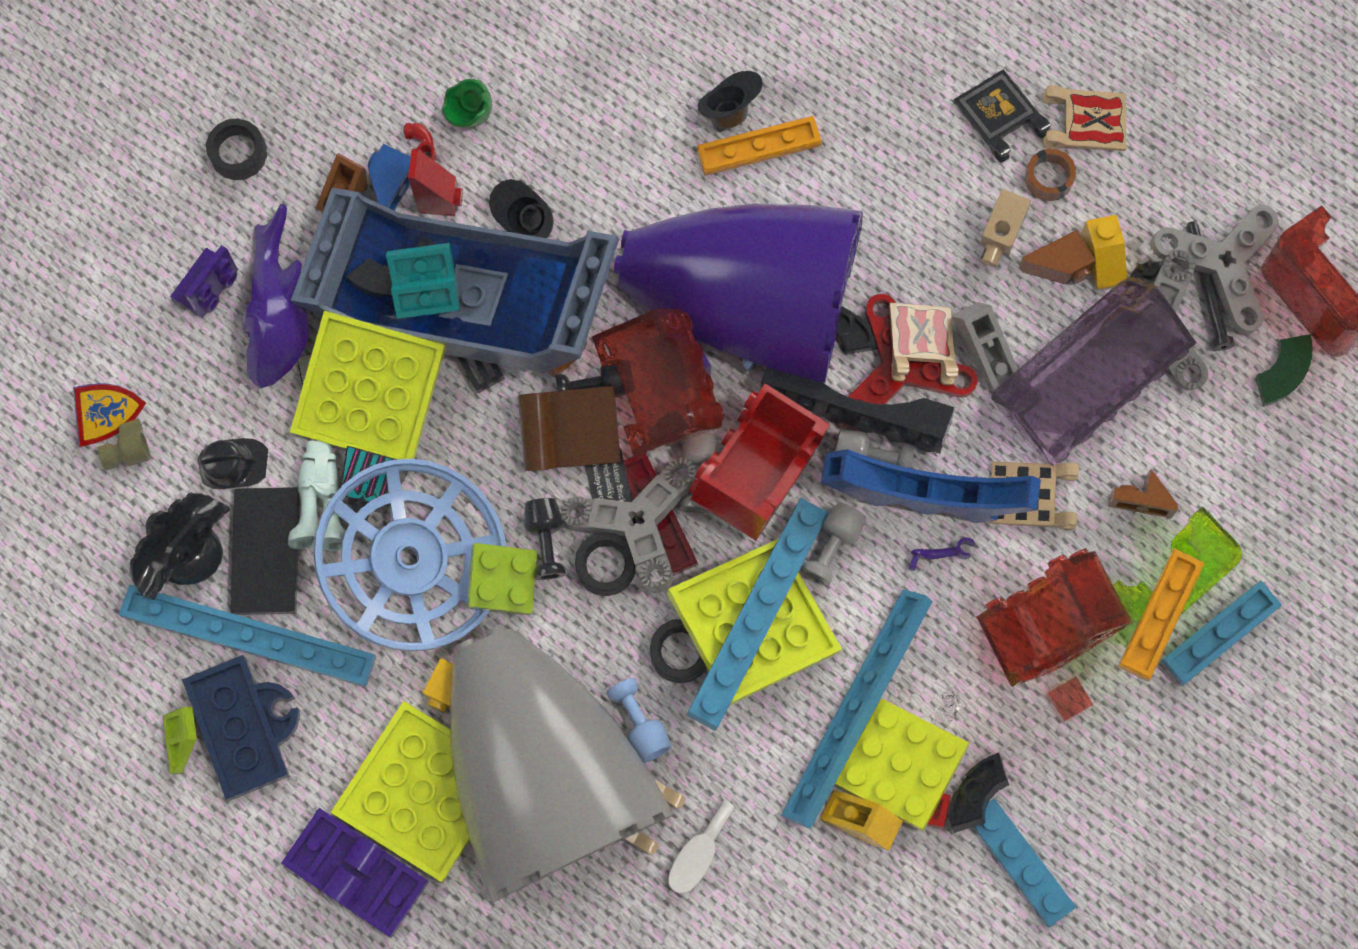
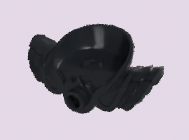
M191 492L185 498L175 500L170 505L168 511H158L151 514L145 525L147 536L138 542L134 557L130 560V575L132 582L138 588L137 590L147 599L154 600L158 592L162 590L163 585L168 581L179 585H191L203 582L212 576L220 566L223 556L220 539L212 527L230 511L229 506L217 499H213L209 495Z

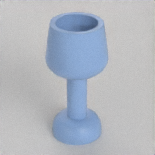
M630 678L616 684L606 694L612 702L623 703L635 726L629 733L628 740L643 762L646 763L668 752L671 749V744L661 721H646L634 698L638 690V683L635 678Z

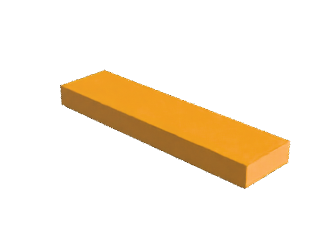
M810 116L697 145V152L704 175L706 176L822 146V140L815 118Z
M1175 548L1172 550L1117 666L1118 668L1147 682L1150 681L1205 564L1204 562Z

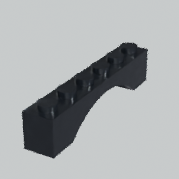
M766 367L761 380V388L764 384H767L811 413L825 417L832 423H844L865 433L879 434L892 442H904L916 446L924 452L941 454L955 408L927 398L898 404L868 403L840 394L823 382L784 373Z

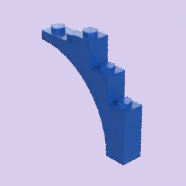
M846 449L826 453L821 484L874 506L900 504L926 515L949 512L970 522L981 523L997 521L998 515L1037 511L1041 479L1034 476L985 478L933 473L890 464Z

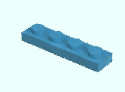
M1260 580L1168 654L1161 662L1176 680L1184 686L1279 609L1282 604Z
M995 798L991 800L985 811L986 823L973 828L1049 928L1074 910L1076 906Z

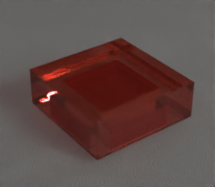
M1077 677L1047 694L1064 722L1094 705Z

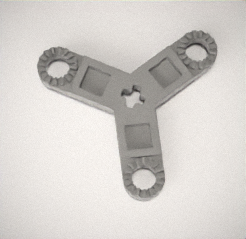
M1265 205L1254 207L1222 242L1170 227L1162 228L1151 238L1150 249L1153 250L1154 255L1158 256V259L1164 260L1169 253L1183 250L1192 255L1195 260V270L1212 275L1224 309L1227 310L1230 325L1234 327L1235 331L1237 330L1238 333L1246 335L1260 328L1263 323V313L1246 270L1245 262L1277 229L1279 220L1272 208ZM1259 214L1260 216L1263 215L1264 218L1266 217L1269 224L1268 228L1260 227L1255 217ZM1163 237L1171 239L1174 250L1164 249L1160 239ZM1223 255L1227 256L1226 260L1230 263L1227 267L1223 266L1224 263L1220 260ZM1176 257L1171 261L1188 268V264L1183 258ZM1241 311L1249 312V315L1252 314V325H1247L1241 320Z
M1183 250L1169 253L1162 263L1143 309L1084 317L1075 327L1076 340L1082 346L1084 345V347L1088 348L1146 341L1183 388L1194 390L1202 387L1208 379L1207 366L1173 323L1175 314L1195 270V260L1192 255ZM1176 257L1185 259L1188 264L1186 273L1182 275H1176L1170 270V262ZM1151 315H1155L1157 320H1162L1163 326L1158 327L1157 333H1152L1151 328L1145 327V322L1150 320ZM1094 323L1099 327L1100 334L1096 340L1088 341L1083 338L1081 332L1085 324ZM1195 365L1200 369L1201 377L1196 383H1190L1184 379L1183 371L1186 366Z
M686 458L673 459V462L670 461L661 474L657 475L632 502L574 496L572 499L569 498L567 502L565 501L561 507V517L565 525L572 530L594 533L607 532L626 536L639 578L645 589L653 593L665 591L673 582V571L657 525L689 492V488L696 479L694 477L697 470L694 464ZM680 469L688 470V478L686 477L685 481L683 479L682 482L680 480L677 482V480L673 479L676 471ZM577 507L585 508L586 512H584L585 515H582V518L580 517L579 520L570 518V513L573 509ZM635 516L637 518L642 517L644 523L642 525L634 524L632 518ZM655 569L664 570L663 579H660L659 582L656 581L654 583V581L648 580L651 571Z

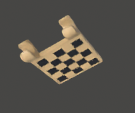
M992 461V478L1034 476L1041 479L1037 511L998 515V520L990 521L989 524L1075 529L1077 526V514L1075 512L1055 513L1056 478L1069 481L1077 480L1079 465L1077 463L1041 464Z

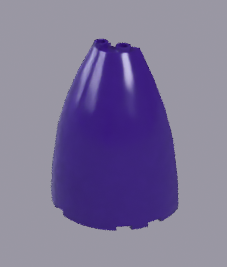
M753 203L710 208L680 215L632 231L624 230L621 240V248H624L622 256H616L613 273L619 274L618 287L651 312L684 333L692 335L694 338L728 354L777 371L826 383L838 332L847 280L851 276L862 230L863 212L817 205Z

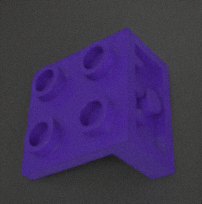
M221 245L215 253L205 248L171 294V299L201 318L207 312L211 313L219 303L221 292L225 287H231L237 278L238 268L228 249Z

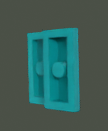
M450 243L387 251L386 258L392 281L391 293L397 319L459 311L458 289Z

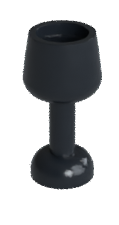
M630 360L604 362L600 367V376L569 381V378L564 374L555 375L558 391L614 386L615 398L635 392Z
M539 498L527 501L524 507V527L529 534L539 536L542 564L538 565L534 570V579L549 580L566 576L565 567L561 563L555 562L551 534L557 532L562 527V518L557 500L555 498Z

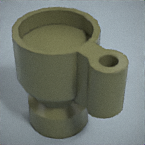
M140 419L120 424V434L116 445L108 443L98 446L99 457L105 470L118 467L121 462L132 466L151 460Z

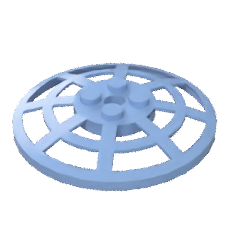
M418 459L390 460L375 464L357 473L344 483L330 499L321 515L315 534L313 552L315 573L321 592L330 608L342 623L360 637L373 644L392 650L410 652L432 650L448 645L465 636L479 625L490 612L477 610L458 629L443 637L434 639L429 621L446 614L460 600L467 604L472 545L474 543L506 547L505 535L491 503L479 488L463 475L431 461ZM413 471L426 473L449 482L450 485L440 499L422 492L402 491L399 472ZM386 474L389 493L371 500L358 513L342 502L360 484L376 476ZM461 491L480 510L491 535L471 538L464 521L450 507ZM403 501L419 502L433 509L425 521L406 518ZM390 504L393 521L380 531L364 520L376 509ZM333 513H336L349 524L342 542V562L323 564L324 536ZM443 516L455 527L460 536V542L445 544L442 536L435 529ZM358 531L372 541L369 558L351 561L352 543L355 533ZM403 549H411L415 552L417 561L414 565H406L402 562L400 553ZM464 554V571L458 584L445 576L444 573L448 557ZM372 571L375 579L381 585L372 600L360 588L354 574ZM344 575L353 595L366 607L357 623L337 603L329 588L326 577ZM436 585L451 594L450 598L442 605L426 612L422 593ZM392 593L400 596H409L413 614L396 613L383 608ZM377 616L395 623L416 624L421 642L393 641L377 636L368 630Z

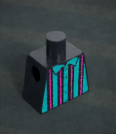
M347 446L340 488L357 473L375 464L397 459ZM408 471L399 472L401 485ZM386 474L376 476L360 484L342 500L343 503L352 505L351 509L358 513L371 500L389 493ZM386 504L374 512L386 514L390 504Z

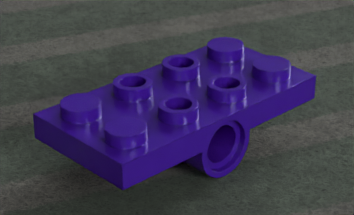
M321 808L316 811L281 862L282 865L390 938L393 937L429 883L427 879Z

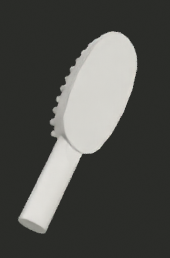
M724 800L704 833L694 836L678 854L668 877L669 885L673 891L679 894L690 892L706 874L715 853L714 840L735 808L728 801Z

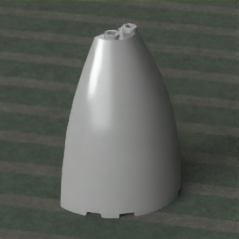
M503 624L485 632L487 637L477 642L471 638L455 646L458 653L453 656L450 696L451 752L456 790L473 852L493 903L554 874V872L613 843H618L674 815L649 769L607 710L582 683L553 658L515 630L505 629Z

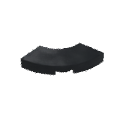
M368 258L346 276L347 283L366 295L376 298L392 297V281L389 267L378 264L371 258Z
M841 306L836 340L842 344L846 355L877 350L876 340L866 322L859 315Z
M999 752L973 766L965 774L966 778L958 790L954 791L950 804V824L954 833L986 823L985 811L989 800L999 790L1009 786Z

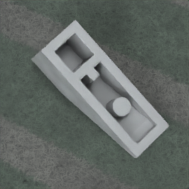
M977 302L951 316L966 350L999 404L1027 390L991 305Z

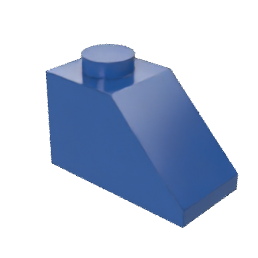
M382 144L378 152L375 151L368 161V170L378 203L395 211L410 186L408 175L411 157L385 144Z

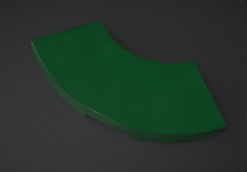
M1311 334L1279 340L1278 357L1275 364L1269 370L1259 373L1255 377L1263 407L1285 399L1305 378L1311 365L1313 353Z

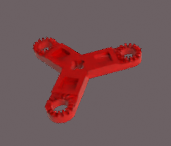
M876 294L869 299L866 306V317L876 340L881 364L848 397L873 404H887L905 385L961 398L967 397L974 392L978 382L975 371L969 366L956 363L958 374H964L970 380V385L964 389L957 388L954 383L953 385L942 384L940 381L941 363L908 361L909 372L905 375V380L894 381L892 379L891 366L892 346L889 315L886 317L875 315L873 306L878 303H884L889 306L890 303H896V301L887 294Z

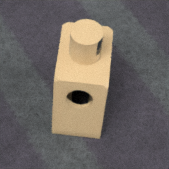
M1005 189L1001 190L981 238L980 245L985 247L980 257L982 263L991 267H997L1002 254L1009 256L1028 213L1031 200ZM996 232H1003L1006 236H999Z

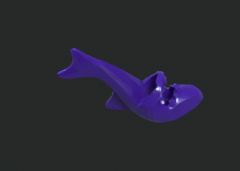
M285 204L279 205L268 224H257L254 228L255 256L252 272V301L247 305L244 312L242 328L244 333L250 337L246 351L247 372L253 384L260 388L274 385L295 366L306 347L309 336V324L305 308L291 301L301 274V262L296 260L284 271H282L278 262L279 243L287 215Z

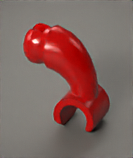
M406 123L404 125L405 138L420 141L421 144L418 145L417 149L423 153L431 152V158L436 161L437 156L430 131L421 123Z

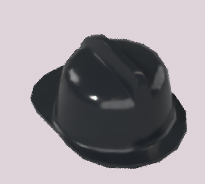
M740 71L730 75L699 100L697 104L698 112L702 116L709 118L717 132H722L725 129L742 124L747 118L749 103L762 90V77L753 71Z
M509 179L501 181L493 188L489 199L490 211L495 220L507 232L548 239L554 223L552 211L548 204L530 186L520 180Z
M250 438L212 442L201 451L197 458L202 483L212 489L220 490L249 487L258 484L266 478L269 449L262 442Z

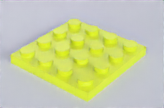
M324 311L290 433L342 448L351 446L397 460L415 459L445 354V345Z
M778 539L668 589L667 595L708 670H710ZM799 572L730 705L824 661L842 650Z
M403 701L331 813L442 884L470 842L456 790L451 752V730Z

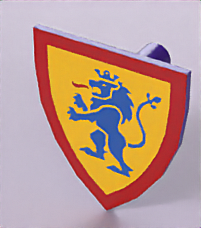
M96 383L73 387L78 446L95 444L119 433L120 424L135 420L146 405V402L134 392L119 385Z

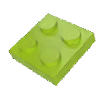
M474 543L471 549L467 608L531 615L533 612L534 570L536 568L537 550Z

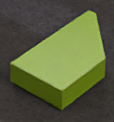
M182 707L163 715L171 775L183 773L197 740L193 707Z

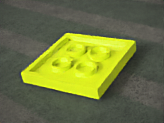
M881 698L835 785L853 796L882 805L903 820V822L924 832L970 745L969 742Z

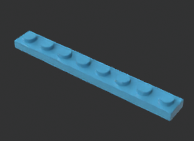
M800 498L686 714L688 717L714 731L719 727L827 518L828 512Z
M129 585L119 613L122 618L367 687L376 660L375 654L162 593H158L154 600H150L144 597L137 590L136 586Z
M902 590L781 814L790 822L809 829L813 826L933 602L926 595Z

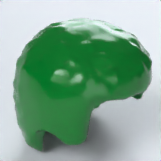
M464 79L446 90L441 110L445 120L455 127L464 129L475 128L482 125L489 118L493 106L491 94L482 81Z

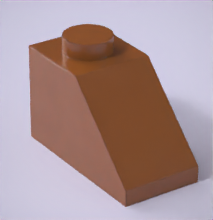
M1075 230L1023 256L1019 268L1023 273L1065 285L1073 280L1075 283H1079L1091 275L1090 271L1096 260L1078 230Z

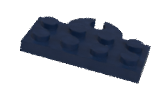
M244 655L182 679L224 797L228 802L290 777L279 746L288 741L297 730L300 720V709L293 708L284 717H276L273 713L277 702L283 700L291 702L295 699L289 690L280 684L271 682L255 684Z

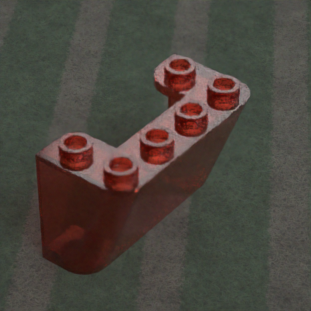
M656 308L592 336L601 365L617 366L637 424H629L623 428L633 457L643 456L716 430L722 426V420H724L723 408L716 401L713 392V380L710 374L706 372L702 361L703 351L695 341L692 333V320L686 312H682L678 308ZM604 344L606 345V347H607V349H608V351H609V355L607 354V352H606V350H605ZM636 435L638 436V438H639V440H640L641 446L639 445V443H638V441H637V439H636Z

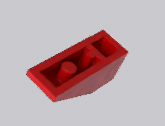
M412 148L408 179L419 214L455 216L456 206L461 207L463 202V188H458L456 176L419 149Z

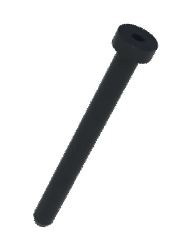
M1195 221L1189 222L1186 227L1187 233L1201 236L1199 225ZM1198 271L1215 339L1211 342L1213 350H1228L1235 346L1233 336L1227 335L1212 275Z

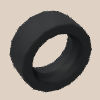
M239 118L227 119L217 124L209 133L206 141V153L215 171L221 176L231 180H244L256 175L264 166L267 158V146L258 127L250 121ZM234 135H245L251 138L254 143V152L247 160L237 164H229L221 159L219 148L227 138Z
M601 532L591 535L582 542L576 552L575 568L578 579L586 590L595 595L611 596L619 594L629 587L635 577L636 565L628 542L615 533ZM603 546L613 547L618 550L625 562L624 570L620 577L607 583L593 579L587 570L589 555L595 549Z
M674 619L661 625L653 634L650 644L651 663L656 672L667 681L678 684L687 683L700 677L707 667L700 654L696 663L688 669H674L665 663L661 652L663 642L674 633L683 632L688 634L681 619Z

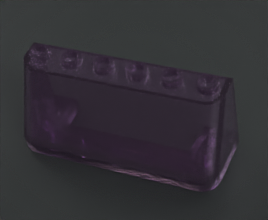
M1129 277L1113 287L993 391L991 399L1041 458L1053 467L1055 464L1064 461L1069 456L1070 451L1077 445L1089 440L1094 431L1104 422L1112 420L1117 415L1118 410L1127 402L1139 397L1141 390L1148 384L1161 378L1165 370L1175 361L1184 358L1189 353V349L1197 342L1158 286L1137 277Z

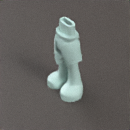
M308 441L306 443V453L302 456L303 463L300 467L298 478V492L301 496V517L299 524L289 532L288 545L294 549L302 550L314 547L315 534L318 527L317 505L323 507L324 512L330 499L340 489L338 470L335 464L336 456L332 454V444L321 441ZM333 513L324 536L323 549L326 551L342 550V542L346 531L341 526L339 516L336 513Z

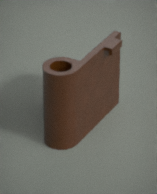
M614 386L518 395L525 471L621 462Z

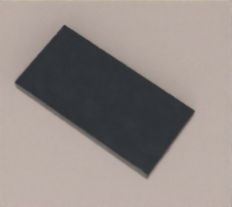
M298 487L234 489L230 613L235 615L297 614L298 549L291 548L288 545L289 532L299 524Z

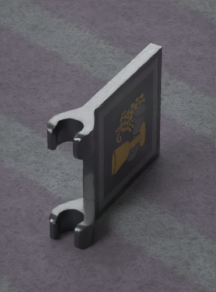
M1004 69L954 99L955 104L989 146L999 163L1008 160L1011 151L1009 145L1001 138L1029 122L1038 138L1042 139L1046 136L1051 126L1047 118L1034 108Z

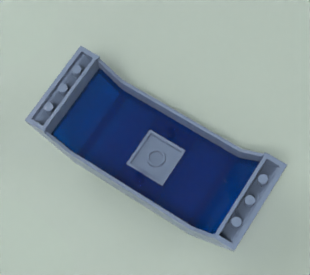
M332 188L291 301L320 316H323L324 311H328L445 345V354L545 373L581 358L619 238L616 235L587 231L586 236L572 242H564L406 215L362 196L359 192ZM420 237L428 238L435 244L450 243L460 309L459 311L397 319L393 297L376 298L366 295L347 283L346 276L368 258H371L378 264L388 266L387 251L417 247L416 242Z

